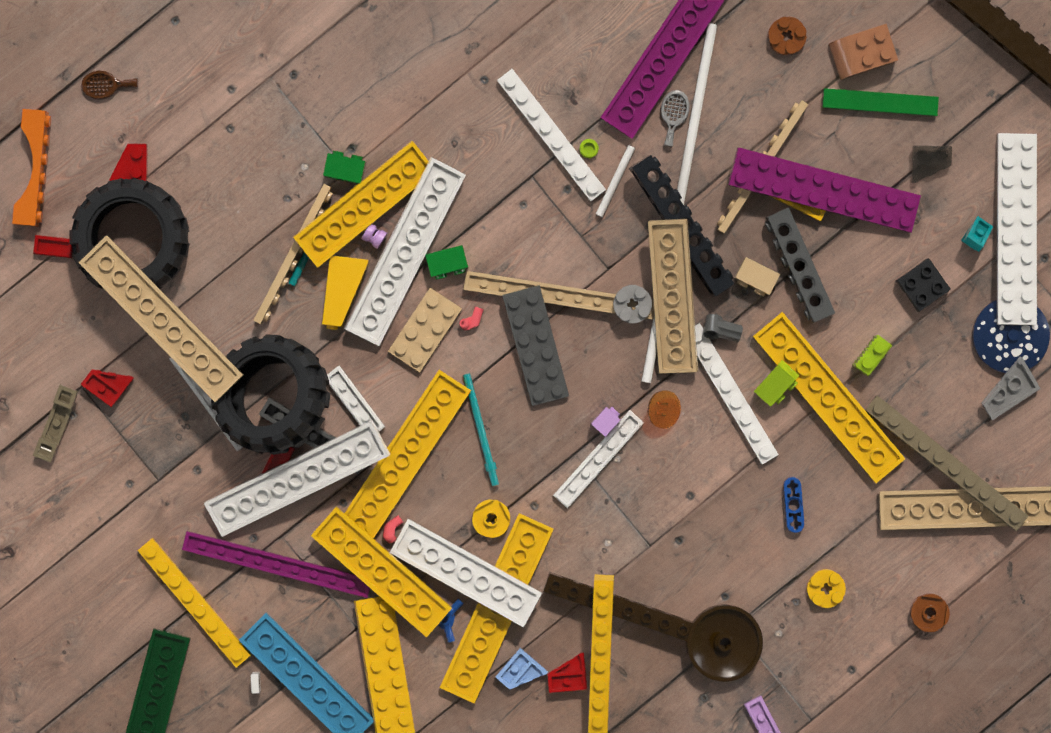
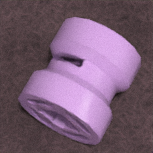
M371 224L361 239L372 243V246L378 249L388 233L378 230L374 224Z

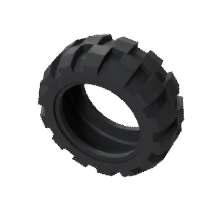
M120 178L108 181L107 184L96 187L86 195L87 198L81 206L78 205L72 217L74 222L72 230H69V245H72L74 253L72 257L78 269L85 274L87 280L97 288L105 290L78 262L98 244V230L104 217L112 209L128 203H138L148 207L157 216L163 233L162 245L157 257L141 270L159 289L163 288V285L169 280L174 279L182 269L181 265L184 258H187L190 245L188 243V232L190 231L187 218L173 196L159 186L135 178Z
M266 334L262 339L255 336L243 341L241 349L238 351L232 349L226 355L227 359L243 376L217 402L211 399L212 409L217 412L216 422L222 432L230 436V440L260 454L265 452L275 455L287 453L289 448L293 446L299 448L310 440L308 435L313 429L319 430L325 418L321 417L324 408H329L331 393L326 389L329 379L325 368L319 364V358L310 349L293 339H287L281 335ZM279 363L288 364L296 376L298 386L296 401L292 409L282 420L272 425L255 426L249 420L244 407V395L249 381L259 370L266 366Z

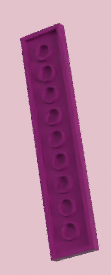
M678 0L600 118L633 139L724 0Z
M740 147L736 150L728 182L729 186L912 233L921 195Z

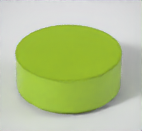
M586 139L580 144L579 150L583 157L593 158L597 155L599 146L595 140Z

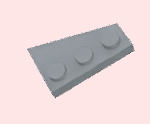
M1021 356L981 402L992 420L1041 389Z

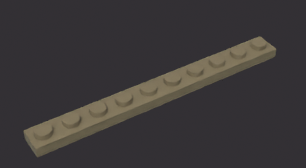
M876 396L865 411L1014 531H1017L1028 518L1026 513L879 396Z

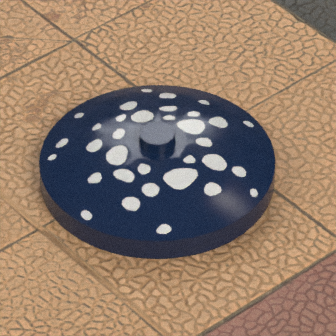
M994 300L986 305L978 314L973 325L972 340L977 355L988 367L998 372L1006 373L1020 356L1024 359L1029 369L1039 363L1049 346L1050 329L1045 315L1038 307L1037 325H997V300Z

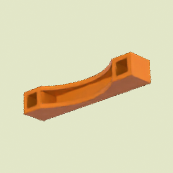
M22 109L21 129L25 133L31 147L33 168L27 189L14 204L12 224L39 227V223L42 222L43 212L40 211V205L44 203L42 184L45 185L46 183L44 165H47L48 154H45V151L50 141L47 129L51 126V116H49L47 111Z

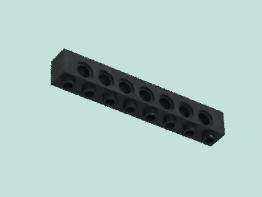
M648 155L631 166L629 170L662 220H688L689 240L692 236H695L698 240L697 245L694 247L689 242L691 265L710 295L716 297L734 285L732 281L734 277L728 269L725 270L723 267L721 256L718 253L715 254L712 250V242L701 233L703 231L701 225L692 219L690 208L687 205L684 206L680 199L682 197L678 190L673 189L670 185V177L666 173L663 174L659 168L661 166L659 160L655 156ZM650 171L656 174V180L654 182H651L648 179V173ZM661 187L666 190L665 198H661L658 195V190ZM670 204L676 205L677 211L675 214L669 212ZM702 252H706L708 255V260L705 263L700 260ZM713 268L718 270V276L715 279L710 275Z

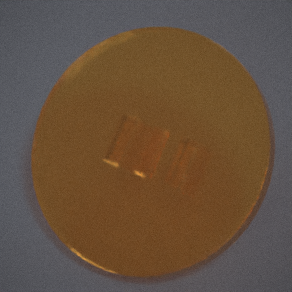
M662 390L652 396L647 409L650 422L655 427L661 429L669 428L677 422L681 412V405L678 397L673 392Z

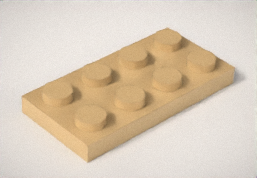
M429 288L388 352L418 372H421L462 308L432 288Z

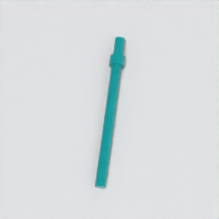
M468 373L463 375L465 386L471 390L468 397L486 462L484 464L485 470L489 474L491 485H499L495 470L497 466L492 459L471 374Z

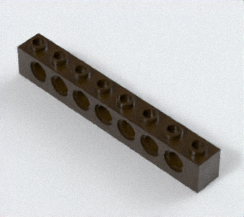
M549 572L543 592L593 609V586ZM613 594V616L687 641L693 621Z

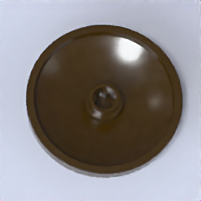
M720 604L705 609L693 620V625L690 628L686 641V649L691 663L702 675L715 681L729 682L744 677L756 666L763 649V636L757 621L747 611L734 605Z

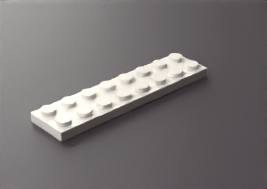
M410 519L405 523L390 551L396 557L522 627H525L543 594Z

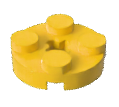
M484 500L476 506L473 512L472 523L479 534L489 538L499 537L506 532L510 524V512L506 505L498 500ZM491 513V515L497 516L494 524L486 521L488 518L487 514Z
M829 569L815 572L807 583L809 598L814 604L822 608L836 606L842 602L846 592L845 582L842 577ZM825 583L831 587L828 594L821 591Z

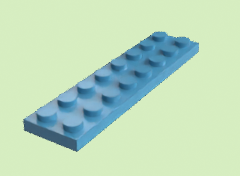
M267 612L239 639L332 733H363L374 722L373 717Z

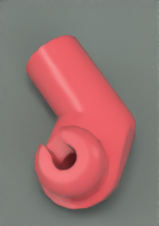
M475 307L472 316L461 319L459 326L463 330H471L478 327L484 309Z
M399 515L384 526L383 538L390 544L396 541L395 528L404 523Z

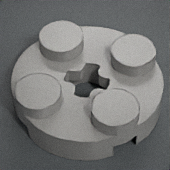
M628 285L621 288L616 294L613 307L616 315L621 320L627 323H638L649 315L652 308V300L649 293L643 287ZM632 298L638 302L635 310L627 306V303Z

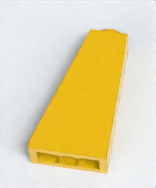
M339 256L330 257L322 321L323 325H327L326 329L338 330V326L343 327L368 268L369 260Z

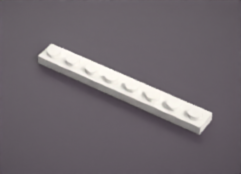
M511 69L500 77L497 82L587 198L592 201L606 190L514 70Z
M699 323L695 326L697 357L761 464H764L779 454L712 342L703 335L704 329Z

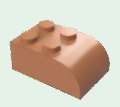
M887 24L829 43L840 80L898 61Z

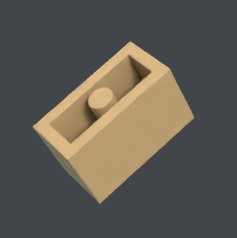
M745 257L734 278L738 280L737 284L745 288L750 286L755 289L754 292L764 297L765 294H771L780 274Z

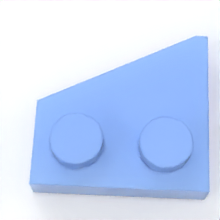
M520 647L495 677L508 689H513L537 677L546 675L548 671Z

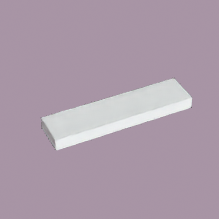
M340 365L327 374L329 385L360 426L373 420L378 432L385 427Z

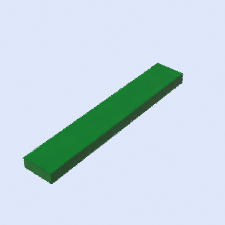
M824 88L822 108L938 116L939 97Z

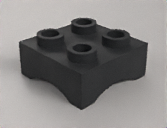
M929 258L896 280L917 312H920L951 290Z

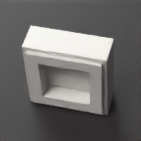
M253 672L251 674V693H260V672Z

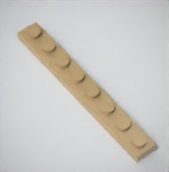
M803 100L799 104L795 102L789 111L792 113L789 120L784 119L779 127L781 132L778 136L774 135L769 142V145H771L768 152L763 151L762 154L776 155L808 106ZM739 188L737 193L740 195L736 200L732 199L727 207L729 212L726 216L722 215L716 224L719 226L717 231L722 234L726 232L752 191Z
M323 184L300 231L324 212L322 209L324 203H329L333 195L331 187ZM294 241L253 320L259 324L267 322L272 312L269 310L272 304H277L280 298L278 293L281 287L285 288L289 278L287 275L289 271H294L298 263L296 258L299 253H303V250L296 241Z

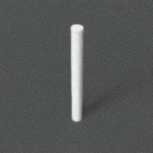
M628 145L596 215L603 217L635 150L634 147Z

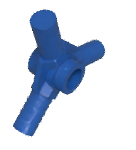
M459 598L452 604V609L438 624L441 629H444L448 643L455 641L451 627L454 623L455 612L464 604Z

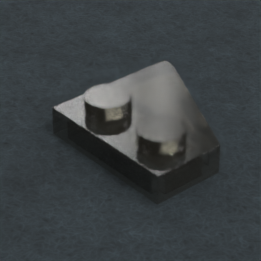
M913 145L911 182L916 183L927 176L935 174L937 171L950 167L952 164V146Z

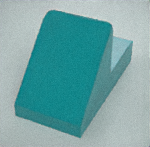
M977 216L961 241L980 252L993 226Z

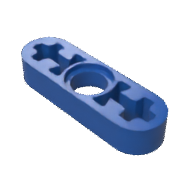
M789 477L783 483L786 526L791 532L798 533L804 528L801 482L797 478ZM791 480L797 484V487L794 488V494L799 493V497H787V494H791V488H787V484H790ZM792 499H796L799 502V507L796 510H791L788 506L789 501ZM800 512V516L796 515V520L800 522V525L797 526V529H794L793 526H790V523L794 520L793 516L789 517V513L796 514Z

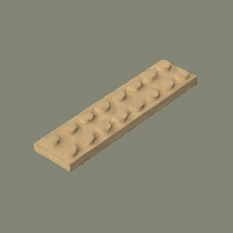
M688 220L648 221L659 373L697 372L698 361Z

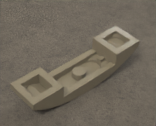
M61 384L59 385L53 401V407L33 456L50 463L52 462L69 422L78 391Z

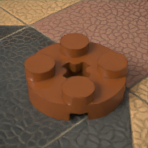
M781 17L769 28L768 38L770 46L780 55L797 53L806 42L807 31L798 19L794 17ZM790 31L792 40H783L784 36L782 33Z
M927 593L915 599L910 609V615L913 624L920 630L936 632L947 624L950 611L948 605L940 596ZM929 607H932V611L935 612V615H931V618H927V614H925V610H928Z

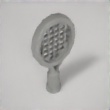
M679 90L669 92L661 104V115L668 126L664 145L673 147L675 128L685 121L689 113L690 103L688 97Z

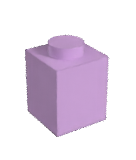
M605 407L591 424L606 437L621 420L618 418L620 413L613 407L610 409Z

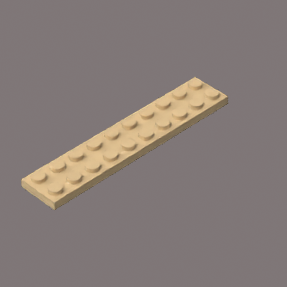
M107 235L78 262L214 402H217L243 376L227 357Z
M1051 486L994 488L1028 515V518L1021 526L1051 525ZM963 489L879 491L880 530L1008 526Z

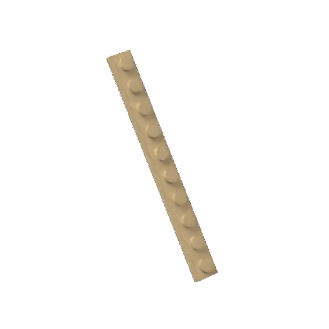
M471 271L466 272L464 290L502 296L503 294L540 285L544 303L616 314L613 307L616 294ZM633 298L627 303V306L631 307L632 310H635V306L638 305V302L634 301ZM652 300V308L650 310V313L645 319L653 320L654 318V300Z

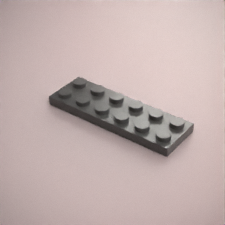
M540 285L503 294L532 406L568 397L569 393Z

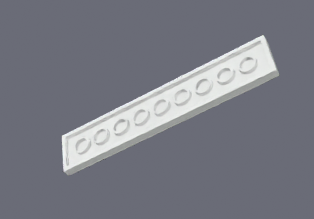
M997 134V325H1037V134Z
M432 157L430 158L344 328L345 330L380 346L466 176L465 174Z
M373 420L206 501L204 505L223 537L388 457L390 452Z

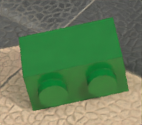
M333 151L332 154H327L323 176L359 184L363 180L366 161L362 160V156L351 155V158L345 157L343 152Z
M463 245L425 254L430 275L435 277L436 280L446 278V274L454 272V275L465 273V269L469 268Z

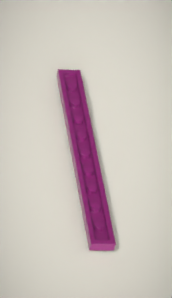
M186 531L182 547L184 551L368 598L370 587L355 574Z

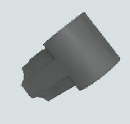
M717 314L706 316L703 335L706 338L718 339L720 337L735 342L740 341L743 332L742 325L724 321Z

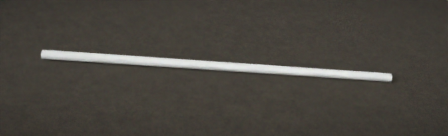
M711 23L707 26L677 187L682 197L680 200L683 205L717 25ZM674 204L673 214H675L676 211H677V207H676L675 204ZM655 312L642 376V382L651 383L657 353Z

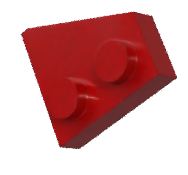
M127 144L109 181L120 178H135L147 181L148 144Z
M92 369L80 385L112 408L134 380V377Z
M584 652L547 674L549 693L587 690Z

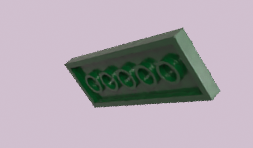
M153 628L126 733H166L189 648L190 637Z

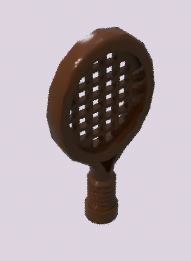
M98 70L87 74L82 80L81 87L87 96L93 99H105L112 96L119 87H138V78L120 81L111 73Z

